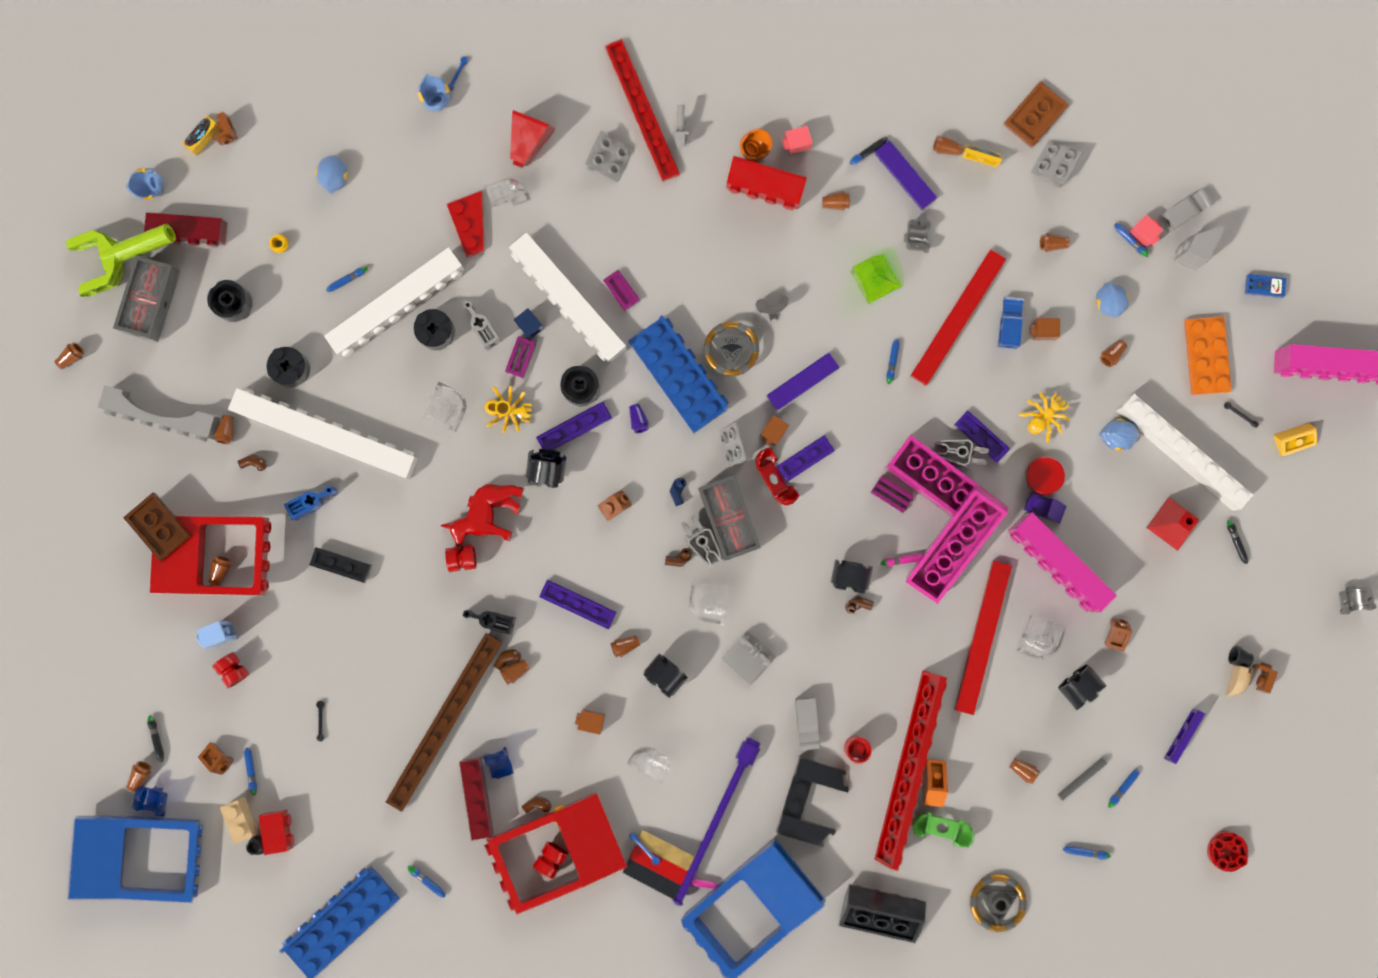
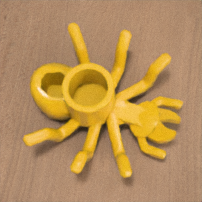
M495 386L492 387L500 401L489 400L485 403L484 407L488 414L499 416L489 422L487 427L492 426L502 417H505L502 432L505 433L510 415L516 430L520 431L514 415L517 414L521 421L529 423L530 421L523 419V417H531L526 412H532L530 408L525 407L532 406V404L524 403L519 408L515 407L522 401L526 393L523 391L519 398L511 405L513 396L512 386H509L508 402L504 401Z
M1040 392L1039 395L1044 401L1045 410L1038 403L1028 399L1027 402L1037 407L1040 412L1019 413V417L1034 416L1027 426L1029 433L1036 435L1043 432L1047 427L1046 442H1050L1051 422L1057 426V430L1060 433H1063L1060 423L1052 417L1063 418L1066 421L1070 420L1066 415L1054 414V412L1064 411L1070 405L1067 404L1062 408L1065 405V400L1059 402L1061 396L1054 400L1057 393H1054L1051 397V407L1048 408L1047 398L1043 395V392Z

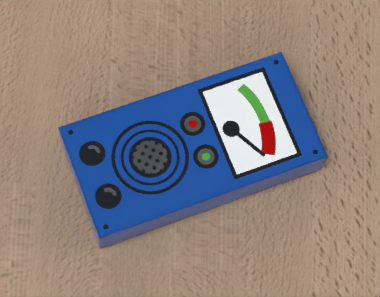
M1248 274L1246 275L1245 294L1283 298L1286 293L1287 278Z

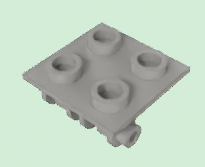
M601 130L585 164L588 165L587 169L591 171L596 170L611 180L618 182L633 149Z
M1048 141L1031 174L1055 181L1054 185L1061 188V186L1066 184L1083 152Z
M735 422L720 430V441L724 445L725 458L730 467L745 463V460H747L738 424Z
M747 630L723 656L722 660L751 685L776 656Z

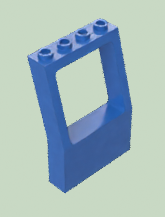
M76 816L74 819L68 899H128L192 903L194 897L198 896V885H195V877H199L200 865H196L197 857L201 856V845H198V837H202L203 825H199V820L138 816ZM127 827L187 830L189 832L184 890L132 888L122 885Z
M775 838L685 912L681 922L684 929L693 935L697 945L707 952L710 961L716 963L720 968V972L725 978H738L786 935L821 910L825 905L826 899ZM742 880L763 903L780 926L739 961H734L698 916Z

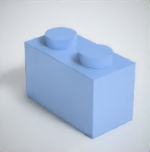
M218 621L197 630V641L200 646H203V649L215 648L238 639L231 621Z

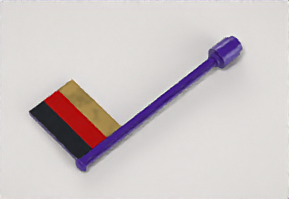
M749 737L745 741L743 740L735 756L739 764L695 856L643 829L638 839L655 857L660 858V863L654 865L648 854L636 843L626 864L627 867L624 868L622 873L672 898L675 905L682 906L686 893L745 768H748L749 765L753 766L760 751L761 743Z

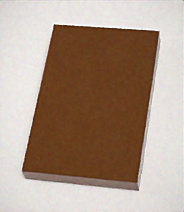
M152 492L123 517L161 562L192 537L155 492Z

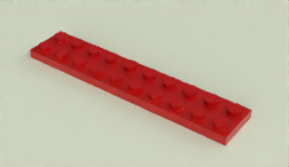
M922 671L874 858L877 862L895 871L899 870V866L903 861L902 854L908 841L907 835L913 821L912 815L914 807L917 805V795L922 785L923 772L927 766V756L932 746L933 732L937 727V717L942 707L943 693L947 688V677Z

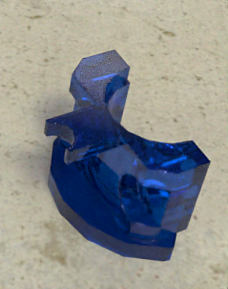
M506 747L493 754H483L484 763L486 766H489L492 779H499L514 774Z
M144 786L138 787L131 808L136 811L149 810L155 813L154 816L165 817L168 794L162 792L163 788H158L157 786L152 789Z

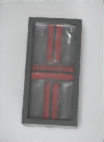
M135 255L113 329L125 334L159 342L180 270L172 265Z
M735 475L698 488L723 561L761 548Z

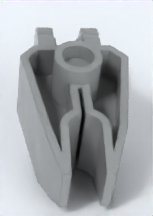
M941 440L934 442L935 446L948 449L945 453H935L950 464L966 469L972 464H987V461L984 459L973 458L974 452L988 454L989 449L974 446L970 440Z
M693 515L691 520L697 526L695 530L691 532L687 523H681L687 533L685 541L703 562L713 567L708 559L709 552L714 553L718 561L721 562L720 550L711 529L708 526L701 525L696 516Z

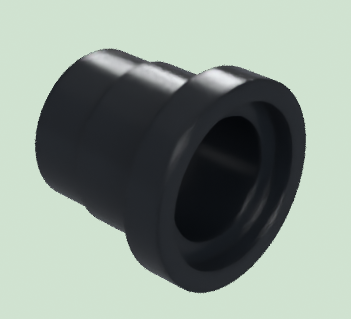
M1234 646L1228 656V661L1232 665L1238 664L1250 667L1254 660L1253 654L1243 650L1240 646Z
M261 835L253 836L247 843L246 850L249 854L261 855L264 853ZM253 842H257L259 844L258 851L253 849Z

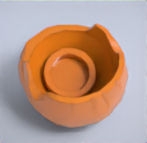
M755 129L746 133L740 141L741 154L747 160L754 162L764 159L772 148V138L763 129Z

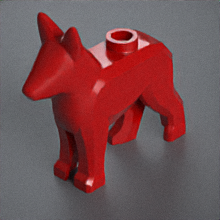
M486 484L478 488L474 496L469 497L467 507L470 508L466 517L440 526L450 530V534L457 547L462 546L468 534L476 536L497 535L503 537L506 541H510L513 532L494 525L493 508L509 507L515 514H519L521 505L510 496L515 495L521 498L525 488L515 485Z

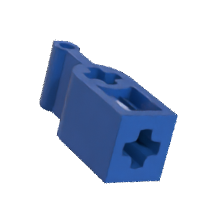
M1003 298L998 347L1009 349L1020 347L1024 299Z
M328 486L320 493L306 492L285 503L284 506L291 520L297 521L320 509L323 505V499L330 495H336L338 491L335 487ZM311 497L315 498V500L313 501L314 504L309 503L312 501Z

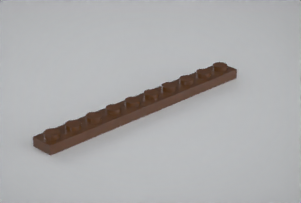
M488 633L484 634L385 801L387 804L401 812L404 811L503 643L502 641Z

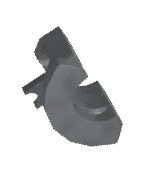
M910 219L908 221L907 233L904 234V242H907L906 248L908 250L929 253L928 232L931 227L930 220Z
M780 295L779 302L775 305H768L763 299H759L755 305L760 314H769L770 321L772 318L778 320L777 313L784 310L789 298L786 295Z
M1346 587L1345 591L1339 592L1340 614L1347 615L1355 610L1370 611L1376 608L1373 592L1370 587Z

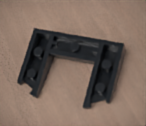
M799 756L776 833L823 847L822 841L829 834L834 835L836 830L801 819L812 782L848 793L849 788L844 786L842 776L846 774V771Z

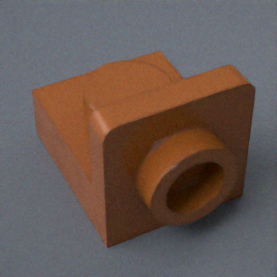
M221 112L217 114L219 120L217 125L221 133L213 137L220 145H227L238 137L230 117Z
M1111 618V628L1104 644L1106 647L1124 652L1132 635L1131 626L1124 619L1116 620Z
M1263 662L1260 665L1253 664L1252 668L1262 672L1256 680L1257 691L1271 693L1278 674L1277 671L1272 670L1273 666Z
M211 742L197 757L209 772L223 775L234 761L232 757L225 756L217 745Z

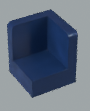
M529 308L514 318V322L529 340L544 330L542 324Z

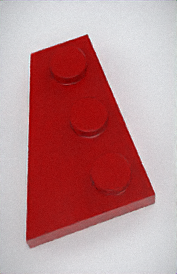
M482 191L447 203L466 257L485 251Z

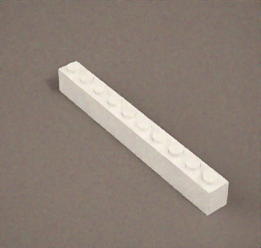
M244 387L242 391L236 388L228 410L410 480L418 458L413 456L414 452L403 449L402 452L396 450V445L385 442V445L378 443L379 439L370 435L367 438L360 436L361 432L352 428L346 431L342 429L343 425L332 421V424H328L325 422V418L314 415L313 418L307 416L308 412L300 408L294 411L289 409L290 405L279 401L276 404L272 402L273 398L263 394L261 397L254 395L255 391Z

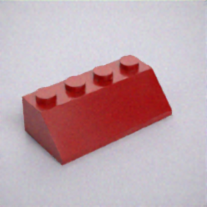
M733 156L726 188L734 194L744 193L751 199L760 198L771 205L777 203L783 205L785 209L798 210L807 177Z

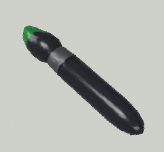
M1227 520V530L1231 535L1241 561L1247 564L1248 556L1237 533V528L1231 520Z
M149 715L147 725L150 729L155 755L162 762L164 752L156 728L157 723L152 715Z

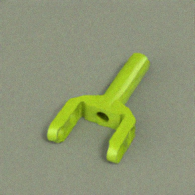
M164 224L120 242L115 241L114 238L103 232L90 230L66 240V247L69 251H83L97 245L103 269L106 271L105 275L80 284L78 287L80 297L93 296L117 287L124 274L126 260L134 258L135 255L139 256L173 243L176 237L170 225Z

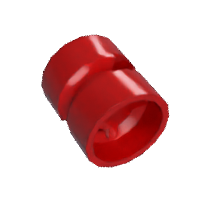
M473 544L462 546L461 549H458V547L445 549V559L449 573L461 571V568H464V570L477 569V558Z
M234 652L225 655L212 665L217 675L223 676L221 680L227 689L237 685L249 676L246 668L243 665H239L240 660Z
M851 736L844 743L845 755L855 763L861 764L866 762L872 754L870 743L861 736Z
M547 841L541 850L542 856L537 857L533 868L542 875L554 879L560 869L558 865L563 864L568 853L557 844Z

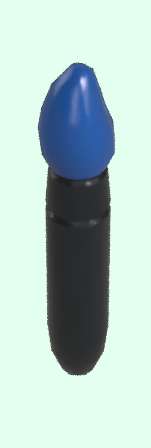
M883 137L859 154H856L850 160V165L861 162L862 159L887 143L888 138Z

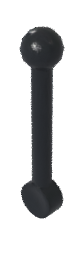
M1230 402L1224 404L1225 409H1230L1249 422L1254 428L1259 426L1258 422L1251 420L1232 407Z
M318 701L316 703L318 708V735L316 739L321 742L324 740L322 735V708L325 706V703Z

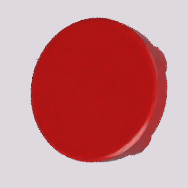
M1039 457L1028 465L1025 470L1027 485L1034 493L1050 495L1057 492L1064 484L1065 471L1061 463L1052 457Z
M1223 831L1215 834L1210 839L1207 846V855L1210 862L1216 868L1225 872H1234L1247 865L1248 847L1241 836L1233 832Z

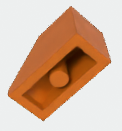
M927 759L923 785L924 805L943 807L948 794L946 761Z

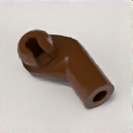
M255 454L238 460V465L241 469L250 465L256 467L258 471H263L267 468L265 459Z
M683 548L676 557L666 556L665 565L683 567L692 557L691 550Z
M857 596L846 603L845 609L848 614H854L860 608L871 611L874 602Z
M516 649L503 651L495 662L494 667L502 671L507 662H518L521 659V653L517 652Z
M535 796L523 804L522 808L526 814L535 808L546 813L551 810L552 805L547 798Z

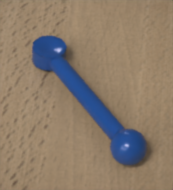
M465 56L461 57V64L451 83L448 84L450 92L454 90V84L463 66L468 63V58Z
M630 833L629 838L634 840L652 859V863L654 865L659 864L660 858L655 857L637 838L636 833Z

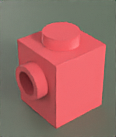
M808 126L785 131L782 142L784 149H788L789 155L811 149L812 140Z
M1145 215L1129 232L1141 245L1147 247L1150 244L1153 246L1161 238L1159 234L1163 229L1156 220Z

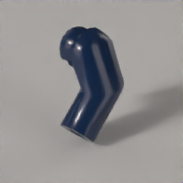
M684 478L675 479L669 490L676 507L684 504L681 496L686 486Z

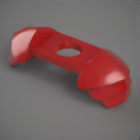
M766 448L761 450L756 456L758 472H760L776 501L785 506L793 504L800 494L794 489V486L787 487L775 466L778 459L775 457L773 449ZM770 475H775L777 477V484H772L770 482Z

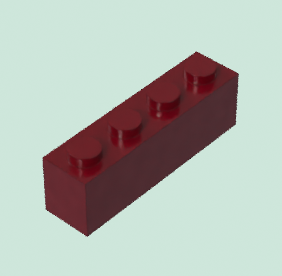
M146 212L144 232L168 224L173 229L176 237L172 244L188 242L189 245L199 246L200 243L210 247L225 245L227 222L222 218Z
M482 756L463 759L459 762L471 841L490 838L494 834Z

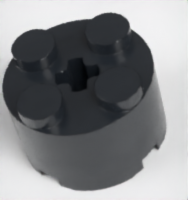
M222 280L217 282L208 292L207 303L215 315L228 322H238L248 318L252 309V297L249 291L232 280Z
M429 309L417 315L414 322V334L417 340L426 348L442 350L454 339L455 327L451 319L444 312L437 309ZM434 326H436L438 330H435V333L433 334L431 330L434 328Z
M292 347L276 348L268 357L266 364L268 376L284 387H297L305 382L310 374V364L307 358Z
M572 366L561 377V392L572 405L578 407L587 406L598 397L600 383L594 371L589 367ZM577 383L583 384L584 388H583V389H580V388L577 389L578 387H577L576 384H577Z
M539 449V452L534 453V450L529 451L526 467L528 483L532 485L546 484L550 488H557L559 483L564 481L567 457L565 455L562 457L559 451L551 449Z
M835 559L831 583H833L834 588L846 590V587H849L854 592L865 594V591L869 590L873 567L868 565V569H866V566H863L861 563L842 560L840 564V561Z
M660 653L646 667L643 674L646 680L653 686L658 684L661 692L668 698L674 696L689 678L684 672L681 673L674 663Z
M1085 664L1075 670L1069 679H1064L1058 686V689L1071 705L1078 710L1084 706L1087 700L1089 703L1094 701L1099 696L1097 693L1102 691L1107 685L1089 665Z

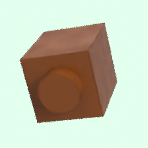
M1036 318L1030 324V335H1033V340L1055 341L1060 338V318Z
M773 415L760 434V437H762L761 441L770 447L771 445L776 447L789 425Z
M582 709L581 713H577L575 724L578 725L577 730L600 735L605 714Z

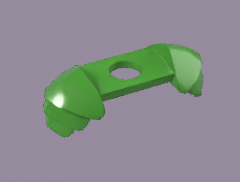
M921 813L913 818L912 828L917 837L925 838L926 834L951 839L954 846H960L961 848H968L974 842V832L969 824L964 821H955L932 815V813ZM939 823H946L948 829L945 832H940L937 830V825Z

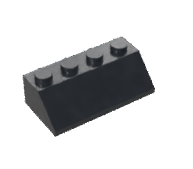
M849 884L843 901L839 926L916 943L926 921V902L916 898L903 897L898 894H890L876 889L872 890L859 885Z

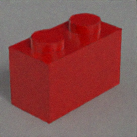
M287 809L264 813L258 816L264 855L287 852L293 848L294 835L290 831L292 819Z

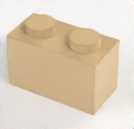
M245 797L220 807L234 845L259 833Z

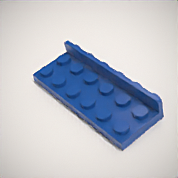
M661 315L656 322L635 335L628 342L694 434L726 412L729 402L723 394L721 396L716 391L718 387L712 379L708 380L705 376L707 372L702 364L698 365L695 362L694 358L696 356L690 348H685L683 345L685 341L679 333L675 334L672 329L674 325L668 317L665 319Z
M372 866L368 870L363 868L355 875L357 880L353 883L349 881L341 888L343 893L338 897L336 895L332 896L326 902L328 906L324 910L319 908L311 916L313 920L309 924L305 921L297 929L298 934L294 938L290 935L281 943L284 947L279 952L281 954L285 952L307 978H314L400 899Z

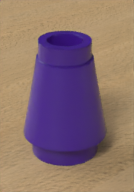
M640 404L631 405L629 407L631 429L636 434L649 430L648 425L650 423Z

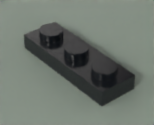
M315 547L309 564L310 566L362 583H366L372 566L371 564Z

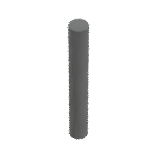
M1101 758L1058 794L1059 798L1062 801L1065 800L1107 765V762Z

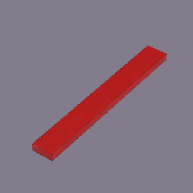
M620 39L605 45L606 52L662 182L679 176L678 168L623 40Z
M992 249L989 250L910 377L927 386L1006 261V258Z
M992 561L954 707L956 711L970 715L975 713L1012 568L1011 565Z

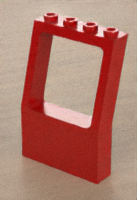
M176 516L192 537L163 562L159 561L152 553L150 593L266 596V592L269 590L267 572L270 570L268 553L271 550V543L268 541L272 530V524L269 518ZM207 526L256 527L254 581L252 587L204 586Z
M596 792L560 809L487 838L488 844L484 845L488 856L493 855L495 862L492 863L495 873H500L502 881L499 882L503 893L508 892L510 899L507 900L511 911L515 910L516 915L583 888L627 867ZM551 822H557L578 877L528 899L520 900L498 846L503 842Z

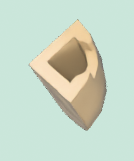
M1233 666L1226 695L1236 696L1247 690L1251 683L1253 670L1241 666Z

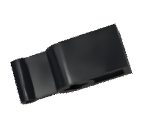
M465 610L462 615L465 618L479 619V624L483 628L508 635L512 634L516 617L494 611H485L479 615L471 610ZM490 614V618L493 619V622L488 623L487 625V621L484 620V618L488 617Z

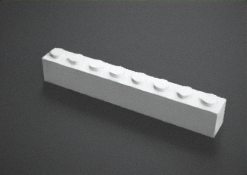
M527 233L509 247L512 252L510 256L516 263L519 261L524 266L522 270L528 277L533 276L536 279L535 285L541 291L545 290L549 294L547 296L548 300L553 305L557 304L561 308L559 312L566 320L568 318L571 319L573 322L572 327L578 334L582 332L585 335L584 341L591 348L594 346L598 350L596 354L603 362L607 361L610 364L626 350L625 344Z
M448 247L324 336L341 358L351 355L354 352L353 349L359 345H365L374 334L382 333L385 330V326L397 322L405 312L409 313L414 310L416 304L420 301L428 300L434 291H440L445 288L448 281L459 278L464 268Z
M1137 395L1128 396L1117 408L1116 412L1126 421L1132 422L1140 433L1232 511L1241 510L1253 496L1250 491Z

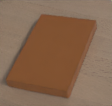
M1040 81L1003 125L1032 148L1069 104Z

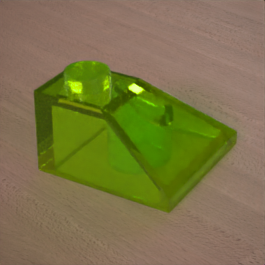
M885 254L870 257L853 266L851 274L868 305L902 287Z

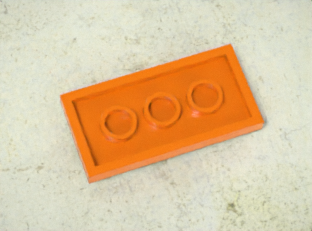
M1224 317L1184 320L1191 395L1232 392Z

